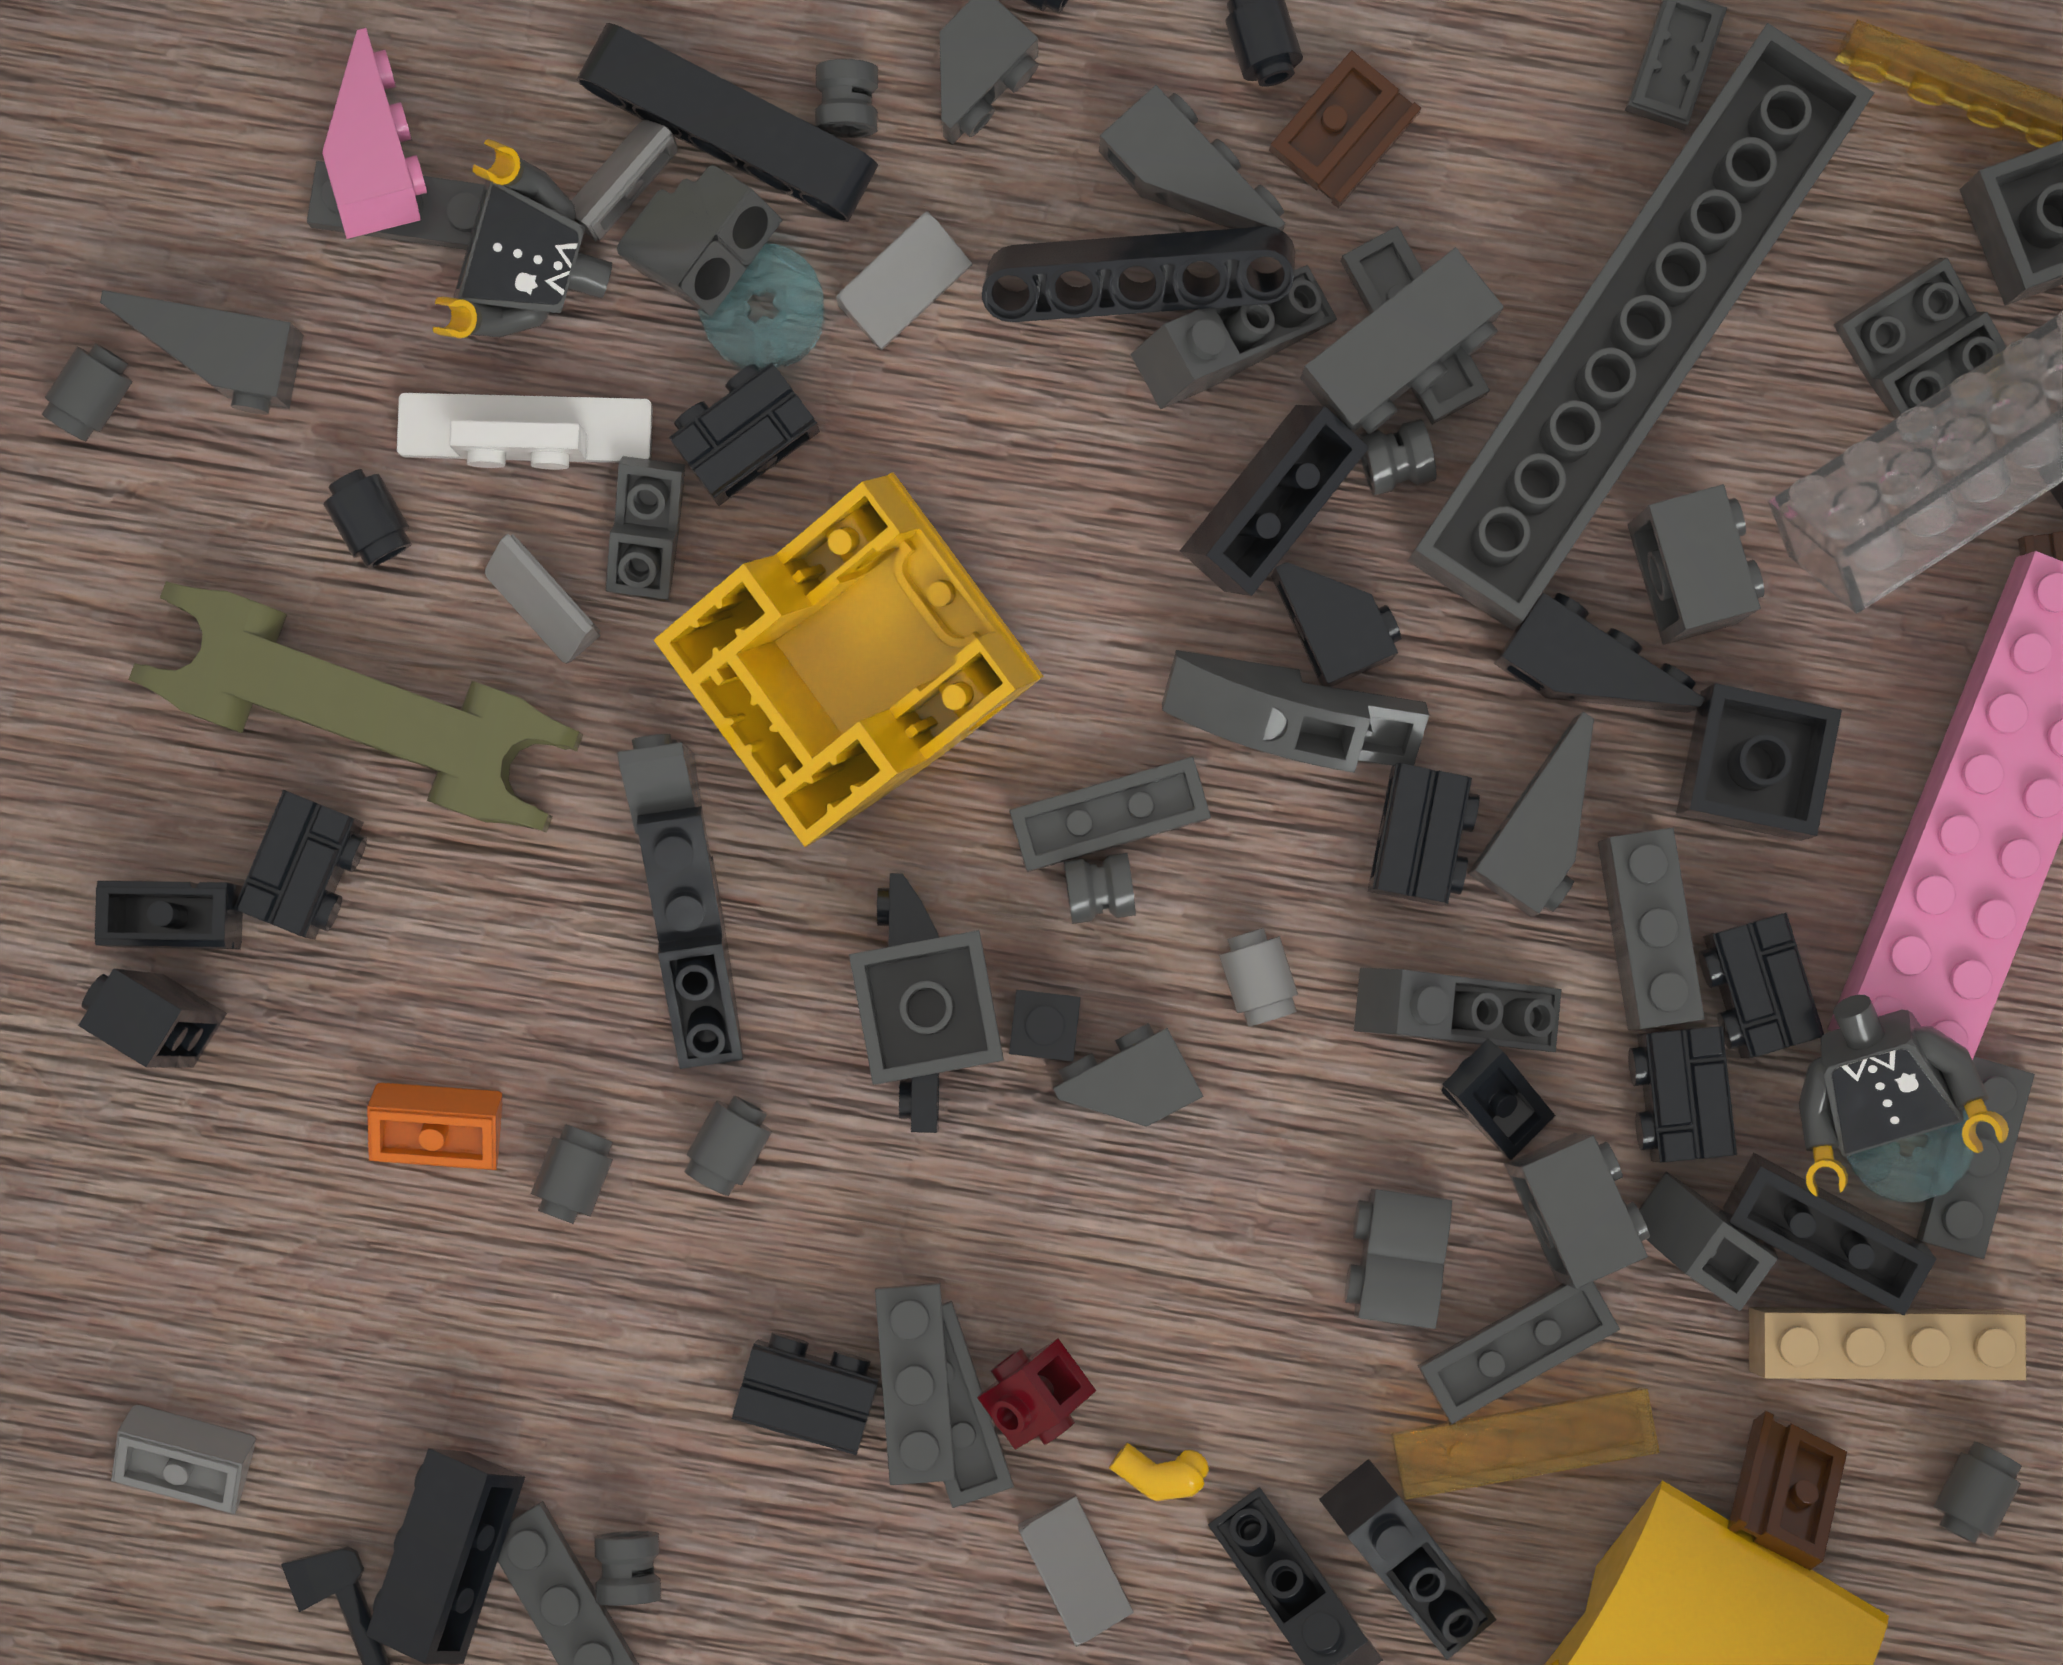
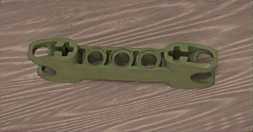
M165 582L160 599L177 606L197 619L202 631L201 650L190 664L178 670L158 669L146 664L134 663L128 680L155 692L183 712L239 733H243L254 704L438 771L427 798L428 802L485 823L516 825L547 833L553 816L533 805L525 803L515 795L509 782L510 765L521 750L534 744L552 745L564 750L578 751L583 734L551 719L522 698L471 681L461 710L278 644L277 641L287 614L228 591L206 590Z

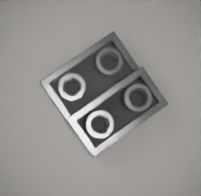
M1937 258L1834 324L1843 343L1874 391L1907 433H1913L2017 366L1988 312H1977L1948 258Z

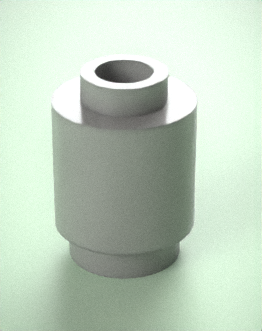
M1264 928L1227 939L1231 951L1220 954L1219 957L1237 1013L1244 1012L1248 1027L1297 1012L1293 996L1298 995L1280 936L1267 939Z

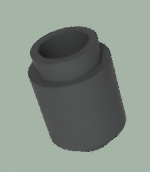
M97 343L94 344L90 352L77 346L46 394L45 398L49 403L42 415L61 429L86 442L94 430L101 432L133 381L123 374L128 363Z
M733 1096L729 1105L716 1101L686 1154L691 1160L684 1172L704 1186L722 1195L729 1196L736 1184L743 1185L772 1134V1130L762 1124L767 1113L737 1096Z
M565 1124L560 1138H552L530 1193L542 1198L538 1211L574 1224L578 1212L591 1217L613 1159L608 1158L613 1142Z
M1974 1441L1968 1454L1960 1453L1933 1508L1944 1514L1939 1525L1974 1544L1980 1533L1993 1539L2021 1485L2015 1479L2022 1465L2000 1452Z

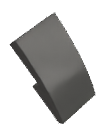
M623 456L620 460L615 520L609 538L606 592L669 599L677 551L686 464Z

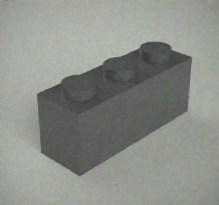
M1455 247L1306 364L1300 379L1320 404L1326 406L1352 432L1363 427L1370 434L1398 411L1393 401L1412 387L1420 395L1448 372L1443 362L1460 348H1463L1469 356L1496 335L1498 330L1492 323L1497 320L1504 306Z
M1674 827L1613 836L1599 841L1598 848L1628 1030L1705 1020Z

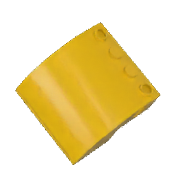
M894 472L886 476L862 481L777 554L742 564L654 639L656 645L804 847L811 845L912 778L1044 677Z
M1662 1480L1596 1565L1585 1613L1544 1665H1873L1888 1626L1889 1615L1814 1570H1808L1753 1542V1535L1741 1529L1736 1533L1727 1529L1729 1524L1727 1518Z

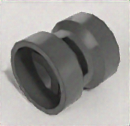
M855 59L827 60L816 65V88L822 93V103L815 109V126L840 138L866 137L878 132V112L872 105V93L878 89V66L871 62Z
M1422 419L1403 423L1398 432L1394 434H1384L1380 430H1375L1370 434L1367 432L1359 434L1358 437L1370 447L1361 458L1369 489L1373 496L1392 492L1396 484L1406 480L1415 485L1436 480L1437 471L1433 448Z
M1128 853L1108 855L1103 861L1102 867H1097L1096 863L1089 864L1084 859L1064 861L1072 924L1091 922L1097 914H1103V909H1109V912L1116 918L1136 916Z
M623 1531L600 1534L594 1537L595 1558L602 1563V1577L596 1582V1603L609 1606L647 1604L661 1599V1579L654 1573L653 1561L660 1553L659 1533L652 1531Z

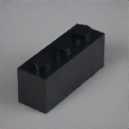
M1295 405L1181 548L1180 552L1224 592L1252 596L1370 447L1326 406Z
M114 968L109 976L105 974L100 975L87 991L81 1005L87 1012L78 1026L146 1068H194L227 1013L164 974Z
M1754 1152L1723 1206L1726 1217L1732 1225L1904 1316L1936 1261L1935 1256L1924 1242L1818 1187V1196H1814L1809 1191L1805 1179Z
M428 1448L424 1462L415 1477V1489L403 1525L397 1532L394 1540V1552L382 1588L377 1593L373 1603V1615L366 1633L367 1637L424 1664H464L525 1476L466 1451Z

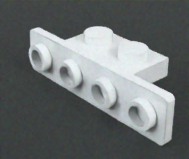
M402 393L399 396L397 452L405 458L467 459V465L481 468L505 467L506 460L531 461L532 467L551 470L569 468V462L619 463L623 456L651 460L653 406L648 399Z

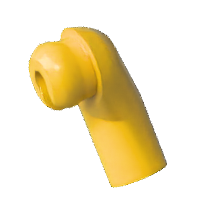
M1127 1442L1115 1456L1109 1469L1146 1497L1154 1501L1192 1497L1198 1493L1204 1486V1478L1209 1472V1465L1205 1457L1194 1450H1184L1175 1461L1156 1464Z

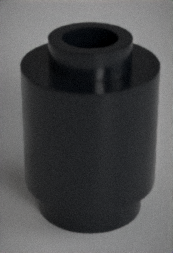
M1229 0L1227 3L1229 15L1225 22L1243 78L1248 81H1258L1259 86L1262 87L1274 86L1290 79L1295 74L1294 68L1303 60V55L1285 0Z
M358 469L344 475L329 485L328 488L332 496L323 505L353 558L361 557L366 568L380 565L412 545L405 533L409 529V525L380 474L366 477L363 470Z

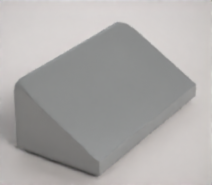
M649 120L641 121L571 200L575 205V222L584 226V232L595 242L597 240L600 241L678 152L672 132L664 125Z
M926 211L836 296L837 303L845 314L882 351L972 266V262L940 223Z
M509 534L505 535L500 540L485 568L487 579L562 662L566 664L572 662L601 636L599 628L513 534L511 536Z
M135 1405L131 1408L117 1432L111 1481L235 1514L242 1496L256 1439L253 1435L154 1408Z
M1076 1495L1018 1524L1021 1537L1076 1647L1134 1613Z

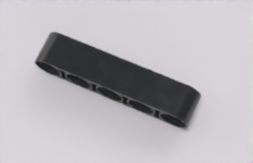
M606 23L577 77L580 85L610 104L641 120H649L664 125L672 132L674 137L843 222L850 220L879 166L869 155L851 144L649 40L612 23Z
M1267 226L1011 245L998 250L989 261L982 287V300L985 308L993 317L1006 322L1270 304L1285 297L1293 286L1295 248L1293 241L1285 232L1276 227ZM1272 257L1278 260L1282 267L1272 273H1261L1255 270L1250 263L1256 258ZM1203 261L1214 265L1218 272L1211 277L1200 278L1192 275L1186 267L1194 262ZM1141 266L1150 270L1155 277L1143 283L1134 282L1128 279L1123 271L1129 267ZM1068 271H1080L1087 275L1091 282L1086 286L1074 287L1065 283L1061 275ZM1007 275L1017 276L1023 279L1028 287L1018 292L1009 291L1002 287L998 279Z

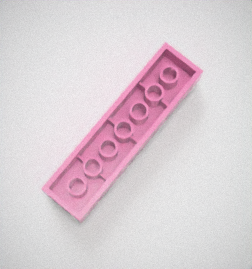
M2037 551L2018 556L2015 559L1838 1001L1839 1003L1843 999L1854 995H1866L1870 997L1878 1017L1902 1009L1908 1010L1913 1013L1921 1027L1932 1026L1964 1046L1972 1060L2063 836V561ZM1834 1014L1827 1029L1829 1031L1840 1029Z

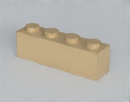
M1749 1307V1372L1767 1379L2026 1380V1315L2006 1309L1909 1308L1904 1316L1890 1308Z

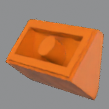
M378 1083L375 1085L367 1106L369 1161L496 1170L503 1106L502 1093L491 1090Z

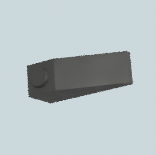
M102 290L101 304L224 396L232 399V408L262 415L269 414L270 406L290 409L304 336L291 322Z
M1585 712L1573 718L1468 872L1470 876L1530 917L1540 914L1544 907L1554 912L1574 883V880L1566 874L1576 861L1594 718Z

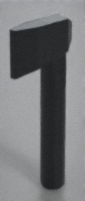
M346 1546L281 1564L299 1612L335 1594L362 1665H391L383 1644L366 1636L372 1615L358 1581L361 1579L364 1571L358 1551Z

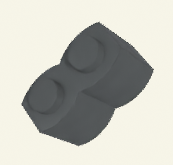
M1371 1189L1369 1201L1358 1200L1353 1238L1364 1240L1363 1253L1360 1265H1349L1345 1287V1303L1355 1304L1354 1317L1436 1329L1451 1223L1452 1200Z

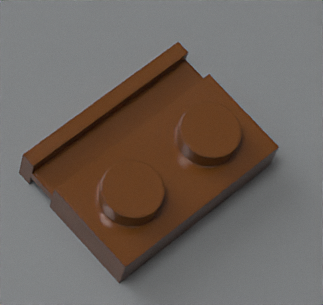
M1351 50L1270 144L1269 151L1316 191L1319 189L1332 200L1331 203L1339 209L1416 119L1421 111V107L1415 102L1412 104L1399 93L1400 89Z
M1764 1411L1752 1423L1727 1529L1735 1533L1741 1529L1754 1536L1753 1542L1808 1570H1812L1824 1561L1847 1451L1792 1423L1785 1427L1773 1420L1774 1414Z

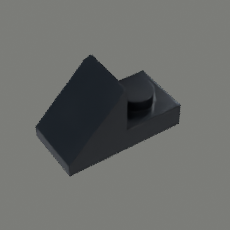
M1488 1038L1442 1084L1444 1096L1509 1160H1512L1556 1116L1508 1056Z

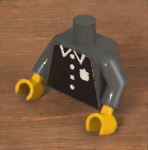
M491 139L485 140L484 144L493 148L496 153V159L492 167L488 170L475 164L472 167V171L477 176L488 181H485L454 292V298L441 296L435 300V304L449 306L451 310V320L446 327L433 326V332L438 335L454 338H465L468 335L500 338L539 327L547 319L549 312L561 313L568 289L602 299L611 275L612 262L579 252L585 227L575 222V205L545 171L519 158L513 148Z
M1866 995L1850 996L1840 1001L1834 1007L1833 1014L1840 1029L1827 1032L1820 1038L1821 1057L1808 1065L1799 1099L1805 1147L1807 1151L1813 1152L1815 1162L1806 1174L1807 1187L1814 1196H1818L1815 1173L1821 1167H1830L1837 1172L1840 1193L1846 1187L1848 1181L1846 1169L1839 1161L1834 1160L1833 1149L1838 1146L1843 1157L1964 1122L1963 1110H1966L1969 1119L1963 1126L1962 1137L1965 1145L1975 1153L1983 1151L1982 1142L1976 1134V1125L1979 1121L1988 1122L1993 1126L1995 1135L2000 1143L2006 1140L2009 1131L2008 1124L2000 1114L1987 1111L1984 1102L1988 1100L1989 1096L1973 1060L1964 1046L1932 1026L1921 1027L1913 1013L1908 1010L1902 1009L1878 1017L1870 997Z

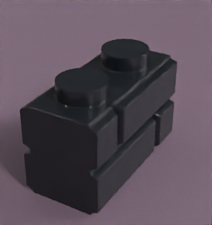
M772 362L761 370L756 364L747 366L734 375L725 385L729 394L710 408L705 401L695 404L681 414L674 422L678 431L669 437L672 444L718 506L820 432L814 417Z
M1396 763L1391 767L1368 892L1437 906L1448 904L1450 893L1461 895L1468 866V857L1457 855L1462 830L1473 832L1480 802V795L1469 793L1471 777L1403 763Z
M283 790L234 909L304 938L316 939L319 929L329 931L338 916L342 904V896L335 894L344 870L353 872L365 851L367 837L359 834L364 822Z
M97 881L95 945L111 948L241 950L243 913L235 910L234 906L242 886L228 882H199L197 884L193 882Z
M1787 912L1703 936L1707 949L1698 953L1700 967L1707 985L1710 988L1719 986L1726 1011L1719 1012L1717 1019L1719 1026H1723L1724 1041L1728 1049L1738 1048L1741 1058H1753L1812 1041L1824 1035Z
M1723 1026L1637 1034L1638 1047L1629 1048L1628 1062L1633 1086H1643L1645 1111L1636 1112L1635 1117L1636 1135L1640 1150H1650L1651 1161L1659 1163L1737 1155Z
M772 1332L769 1343L757 1340L751 1350L732 1419L857 1455L881 1376L868 1372L871 1361L841 1351H834L831 1361L806 1354L808 1342Z

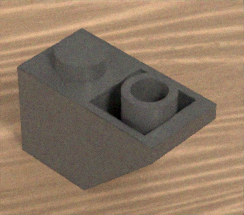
M970 0L939 32L943 137L951 145L963 133H966L969 137L976 135L995 112V108L991 106L993 102L1007 88L1013 93L1022 88L1039 66L1035 61L1038 57V37L998 0Z
M655 734L632 739L633 750L617 752L635 834L638 835V815L702 806L695 754L682 742L677 743V740H671V734Z
M1149 1023L1115 1040L1120 1053L1098 1064L1093 1053L1058 1070L1064 1082L1053 1087L1059 1100L1145 1127L1204 1097L1168 1028L1154 1034Z
M1667 1171L1639 1208L1650 1234V1238L1646 1240L1686 1275L1738 1311L1742 1310L1778 1260L1774 1246L1729 1223L1722 1209Z

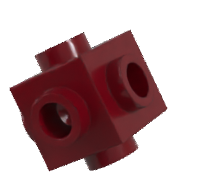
M1057 1338L1029 1357L1022 1348L1009 1355L991 1370L997 1381L977 1398L991 1416L995 1425L1016 1450L1036 1437H1039L1042 1443L1046 1445L1068 1430L1075 1423L1070 1414L1095 1393L1096 1389L1059 1338Z

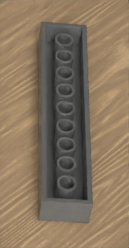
M1769 23L1765 25L1407 560L1408 562L1512 631L1524 621L1875 92Z

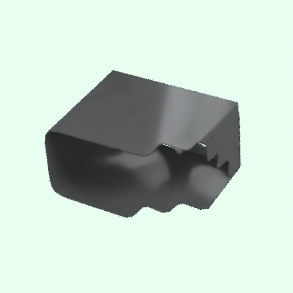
M711 165L706 168L699 180L694 182L684 179L675 192L671 194L663 189L658 190L620 240L617 252L641 274L711 317L783 220L750 187L715 165Z

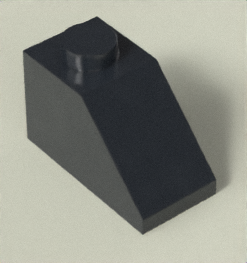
M1288 562L1275 567L1271 577L1321 686L1332 687L1391 661L1398 654L1394 643L1401 640L1402 637L1397 622L1387 605L1380 608L1377 607L1372 594Z

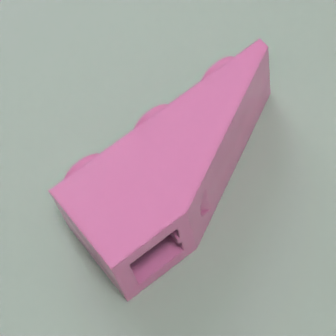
M366 28L356 31L322 151L346 239L420 221L421 217L416 196L427 193L417 155L405 158L400 142L411 140L402 104L399 102L389 105L385 90L396 87L386 50L373 52Z

